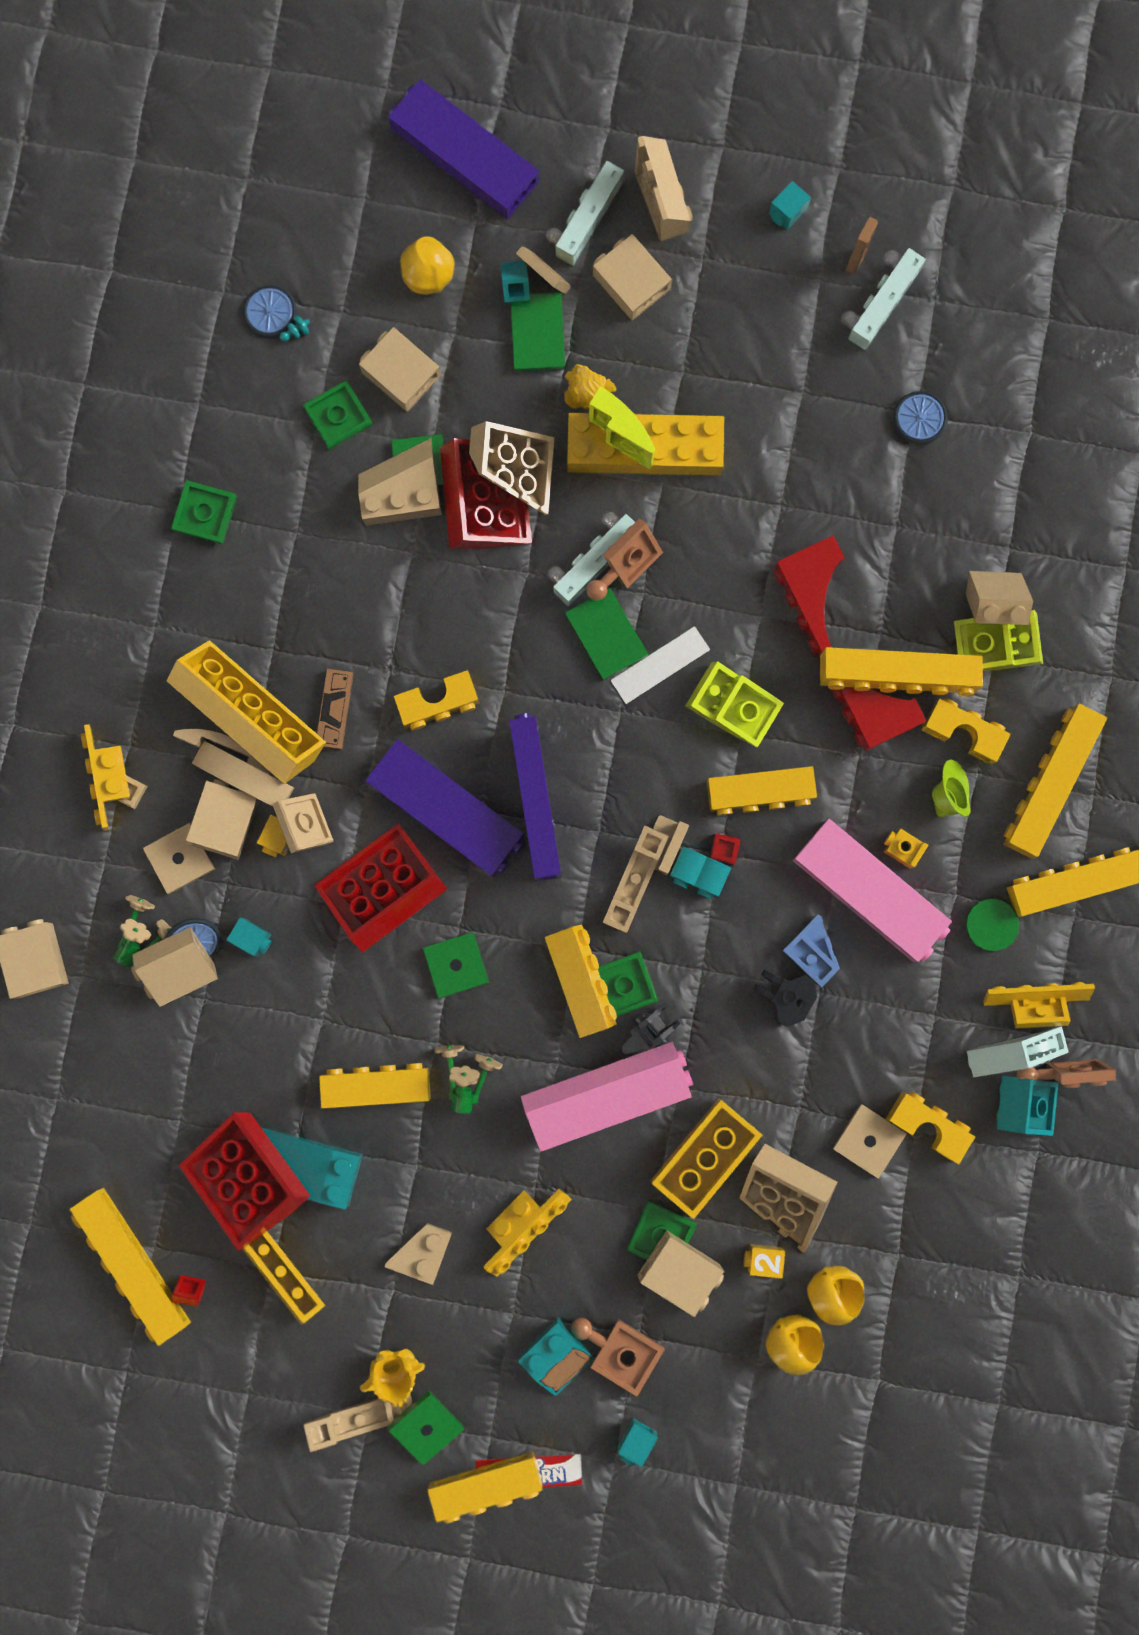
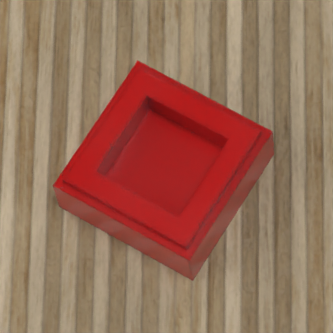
M715 833L709 858L718 862L735 865L741 839Z
M180 1275L172 1294V1302L198 1307L206 1287V1280Z

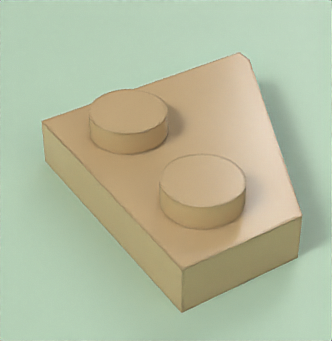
M427 1223L386 1262L385 1267L433 1285L452 1232Z

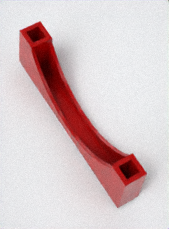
M834 535L777 561L774 567L775 571H773L779 585L783 584L787 592L785 598L789 607L795 608L798 614L796 620L802 631L806 630L810 638L808 645L814 655L818 654L819 658L826 647L832 648L828 639L824 617L827 588L835 568L841 565L845 559ZM844 687L840 690L831 689L834 698L837 701L840 700L844 707L842 713L848 724L852 723L856 731L854 737L860 748L864 747L865 751H869L926 722L915 698L911 700L898 699L871 688L868 691H856L854 687Z

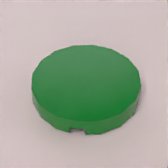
M987 899L971 907L966 916L965 929L975 946L986 951H998L1007 948L1014 942L1019 931V920L1017 913L1009 904L1002 900Z

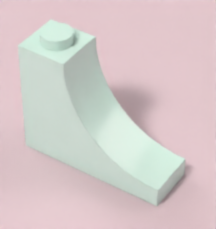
M1061 1026L1032 1035L967 1051L968 1064L972 1070L973 1077L1031 1068L1068 1053V1048Z

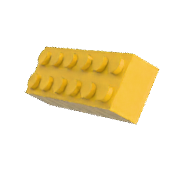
M569 413L567 472L721 476L724 465V416L634 414L645 428L655 448L653 465L651 469H648L606 443V431L589 421V413Z
M210 640L179 658L167 679L170 685L283 784L314 763L326 744V741Z

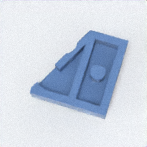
M819 914L782 950L810 978L815 980V983L820 988L840 969L836 956H834L830 939L826 934L822 917Z

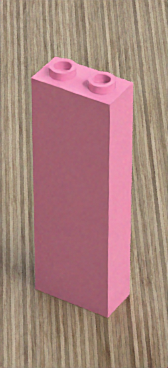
M830 819L823 823L792 860L912 962H919L920 960L924 962L934 951L931 946L936 940L942 941L951 930L948 926L952 921Z
M673 1042L521 1096L526 1116L540 1152L691 1098L689 1086H692L693 1082L688 1070L683 1071L682 1067L687 1066L682 1050L676 1051Z

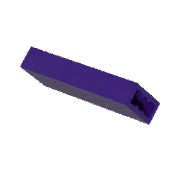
M421 79L415 86L411 85L408 88L405 98L399 104H395L389 112L388 118L391 130L506 219H509L539 183V170Z
M529 713L515 715V720H509L534 878L535 881L561 878L536 716L530 717Z
M398 739L365 780L374 789L491 877L496 873L500 876L509 864L506 859L511 852L516 855L525 843L521 840L524 837L521 831Z

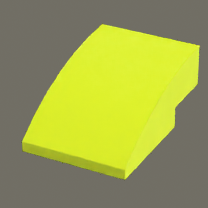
M600 386L589 404V421L606 431V443L651 469L655 448L645 428L622 401Z
M1031 610L1029 625L976 623L974 618L954 621L958 655L982 656L983 671L1043 664L1038 617L1035 610Z
M716 661L711 662L685 706L733 736L754 747H758L784 703L743 675H737Z

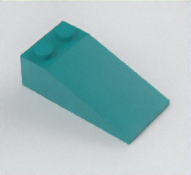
M262 1128L310 1194L308 1200L344 1210L349 1207L362 1153Z

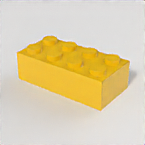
M718 1098L650 1181L694 1219L762 1137V1134Z

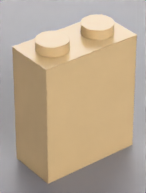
M633 234L627 239H620L614 245L611 252L607 255L605 253L600 255L593 265V277L631 320H634L671 289L672 279Z
M393 327L389 332L386 331L379 337L378 344L372 351L368 350L362 355L359 366L362 374L408 412L441 376L440 367Z
M969 571L966 597L976 623L1029 625L1033 599L1022 573Z
M214 779L213 783L206 781L186 842L188 845L239 860L258 799L240 789L228 788L229 784L216 779Z
M43 919L28 922V927L18 930V927H11L1 931L0 963L10 999L23 998L69 984L53 923L43 922Z
M191 927L132 955L134 966L131 967L135 979L137 981L142 980L148 998L150 1000L154 998L159 1007L218 979L214 962Z
M666 1230L637 1276L641 1284L695 1317L698 1311L701 1312L706 1307L709 1301L708 1296L713 1288L717 1289L721 1284L724 1270L719 1263Z

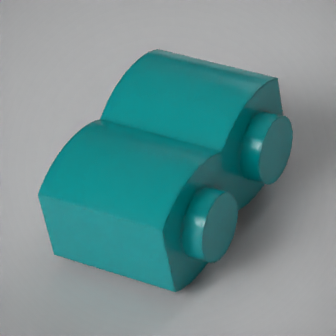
M683 846L670 877L675 878L674 884L685 889L689 885L699 889L697 894L711 900L713 896L719 897L731 867Z

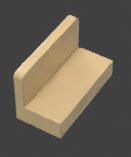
M661 815L658 817L653 829L669 837L654 870L665 875L669 873L688 830V824L681 821L677 823Z

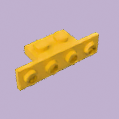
M88 724L84 725L85 733L80 734L83 749L88 748L90 758L85 759L87 773L93 774L94 784H89L92 800L97 799L99 809L94 810L96 825H102L103 831H108L109 827L104 803L130 798L121 746H114L95 750L92 729Z
M1076 982L1071 985L1060 986L1052 983L1041 987L1022 985L1017 988H1005L997 986L987 990L983 1002L984 1006L1011 1005L1015 1028L1068 1026L1070 1017L1066 1002L1090 1000L1095 990V985Z
M558 1189L540 1207L523 1190L487 1228L488 1232L502 1248L483 1266L484 1269L496 1277L507 1271L511 1262L528 1249L530 1242L548 1228L549 1223L556 1215L565 1211L567 1204L572 1199L562 1190Z

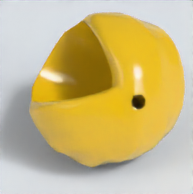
M428 236L419 238L404 250L400 259L403 281L409 289L418 294H438L450 283L453 277L454 258L450 251L435 238Z
M825 1266L813 1276L807 1286V1293L817 1316L830 1325H845L860 1314L864 1304V1284L861 1278L848 1268L843 1266Z
M789 1315L777 1319L776 1323L771 1327L766 1339V1349L773 1362L780 1369L792 1375H802L811 1372L821 1361L824 1342L820 1327L813 1320L801 1315Z

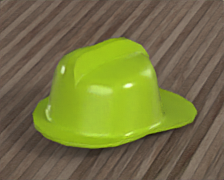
M952 759L944 763L942 780L932 790L936 814L941 818L956 814L966 817L971 812L969 783L962 766Z

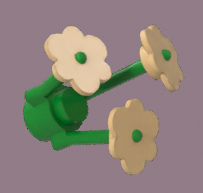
M133 895L125 897L127 901H130V907L133 908L130 919H127L120 926L124 933L117 945L118 949L113 955L114 960L125 967H131L134 964L132 955L139 952L140 945L138 943H143L144 940H148L151 936V933L146 930V926L143 923L136 922L139 911L144 912L145 909L155 908V905L147 900ZM163 919L156 922L159 928L157 930L159 936L147 947L164 940L166 934L172 928Z
M464 1045L436 1047L435 1053H442V1057L447 1058L450 1088L449 1099L452 1100V1111L463 1114L472 1112L473 1104L478 1103L479 1093L487 1072L494 1071V1068L500 1070L503 1064L490 1057L476 1054L475 1060L480 1062L479 1066L483 1068L480 1074L477 1070H471L468 1066L454 1067L453 1057L458 1055L457 1052H461L464 1049ZM470 1084H476L473 1093L472 1089L466 1086H469Z

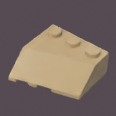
M646 136L638 137L635 176L660 242L689 232L690 222L693 221L689 206L685 205L683 189L678 182L666 140Z
M487 421L471 427L469 454L479 475L547 515L549 510L554 437Z
M431 438L358 474L361 515L366 526L442 515Z
M764 1144L752 1163L739 1199L764 1220L770 1219L780 1227L778 1232L785 1238L789 1235L799 1244L797 1248L805 1254L823 1218L837 1181Z

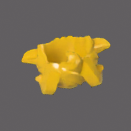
M577 364L572 371H568L565 374V379L569 381L568 390L565 391V402L571 408L577 409L582 407V409L588 410L589 404L600 386L609 392L616 391L615 384L610 379L606 380L605 376L596 374V372L589 370L587 366Z
M409 1349L395 1352L389 1350L381 1351L377 1354L376 1359L370 1363L369 1379L360 1386V1389L363 1392L374 1390L375 1395L379 1399L388 1401L394 1407H401L403 1403L407 1402V1398L415 1385L416 1374L424 1370L425 1364L419 1363Z

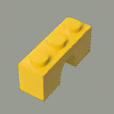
M468 670L443 679L446 685V695L438 703L425 701L419 688L395 695L394 699L404 727L406 729L411 728L414 731L425 727V722L434 719L436 722H441L451 718V713L460 711L462 714L476 709L475 705L480 703Z
M947 698L943 700L938 699L934 703L921 729L944 742L950 738L955 728L967 730L972 737V745L968 754L990 765L998 761L1011 735L1004 731L1005 727L996 722L988 723L982 720V716L972 710H967L966 712L958 708L956 702Z
M913 1091L909 1095L901 1092L885 1119L911 1135L915 1133L921 1124L925 1122L932 1123L936 1129V1139L931 1148L952 1162L960 1164L975 1139V1136L969 1133L971 1128L959 1120H956L954 1124L946 1119L948 1113L935 1105L932 1109L923 1104L925 1099Z

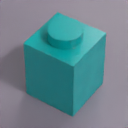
M792 181L771 203L769 214L777 225H783L788 230L808 209L811 197Z
M526 262L501 263L504 303L530 300Z
M240 917L228 936L227 941L252 956L258 957L260 953L264 955L272 942L269 940L272 934L249 920Z
M632 1418L617 1447L618 1454L621 1455L620 1459L630 1466L637 1464L642 1467L658 1438L657 1431Z

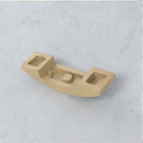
M203 729L176 730L173 734L176 738L199 748L203 741L209 740L249 757L247 760L248 764L275 777L230 736Z
M203 741L192 764L271 806L277 801L289 799L294 787L286 783L283 784L279 779L206 741Z
M644 826L603 923L623 932H628L667 842L668 835Z
M409 1395L407 1402L403 1403L401 1407H394L388 1401L377 1398L304 1423L310 1452L335 1445L337 1441L388 1426L413 1404L411 1395Z

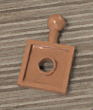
M639 518L603 554L611 569L601 580H593L588 584L587 595L590 599L600 601L605 598L607 587L616 578L624 587L628 588L663 553L648 525Z
M1100 1059L1046 1063V1069L1036 1070L1034 1067L1017 1070L1016 1078L1031 1080L1055 1079L1063 1087L1076 1088L1080 1087V1083L1088 1082L1094 1086L1106 1085L1107 1081L1116 1080V1073L1114 1068Z
M578 1318L571 1325V1333L574 1338L578 1340L588 1339L601 1347L591 1364V1369L633 1395L638 1396L665 1348L620 1319L617 1320L607 1338L592 1330L591 1323L585 1318ZM626 1350L632 1351L636 1356L634 1362L629 1365L623 1364L620 1361L621 1353Z

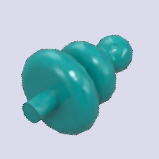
M295 316L294 322L296 325L289 323L287 326L288 331L282 332L280 339L283 342L288 341L291 336L297 339L300 336L299 332L307 336L309 334L307 325L311 323L310 320L307 318L303 321L300 316Z

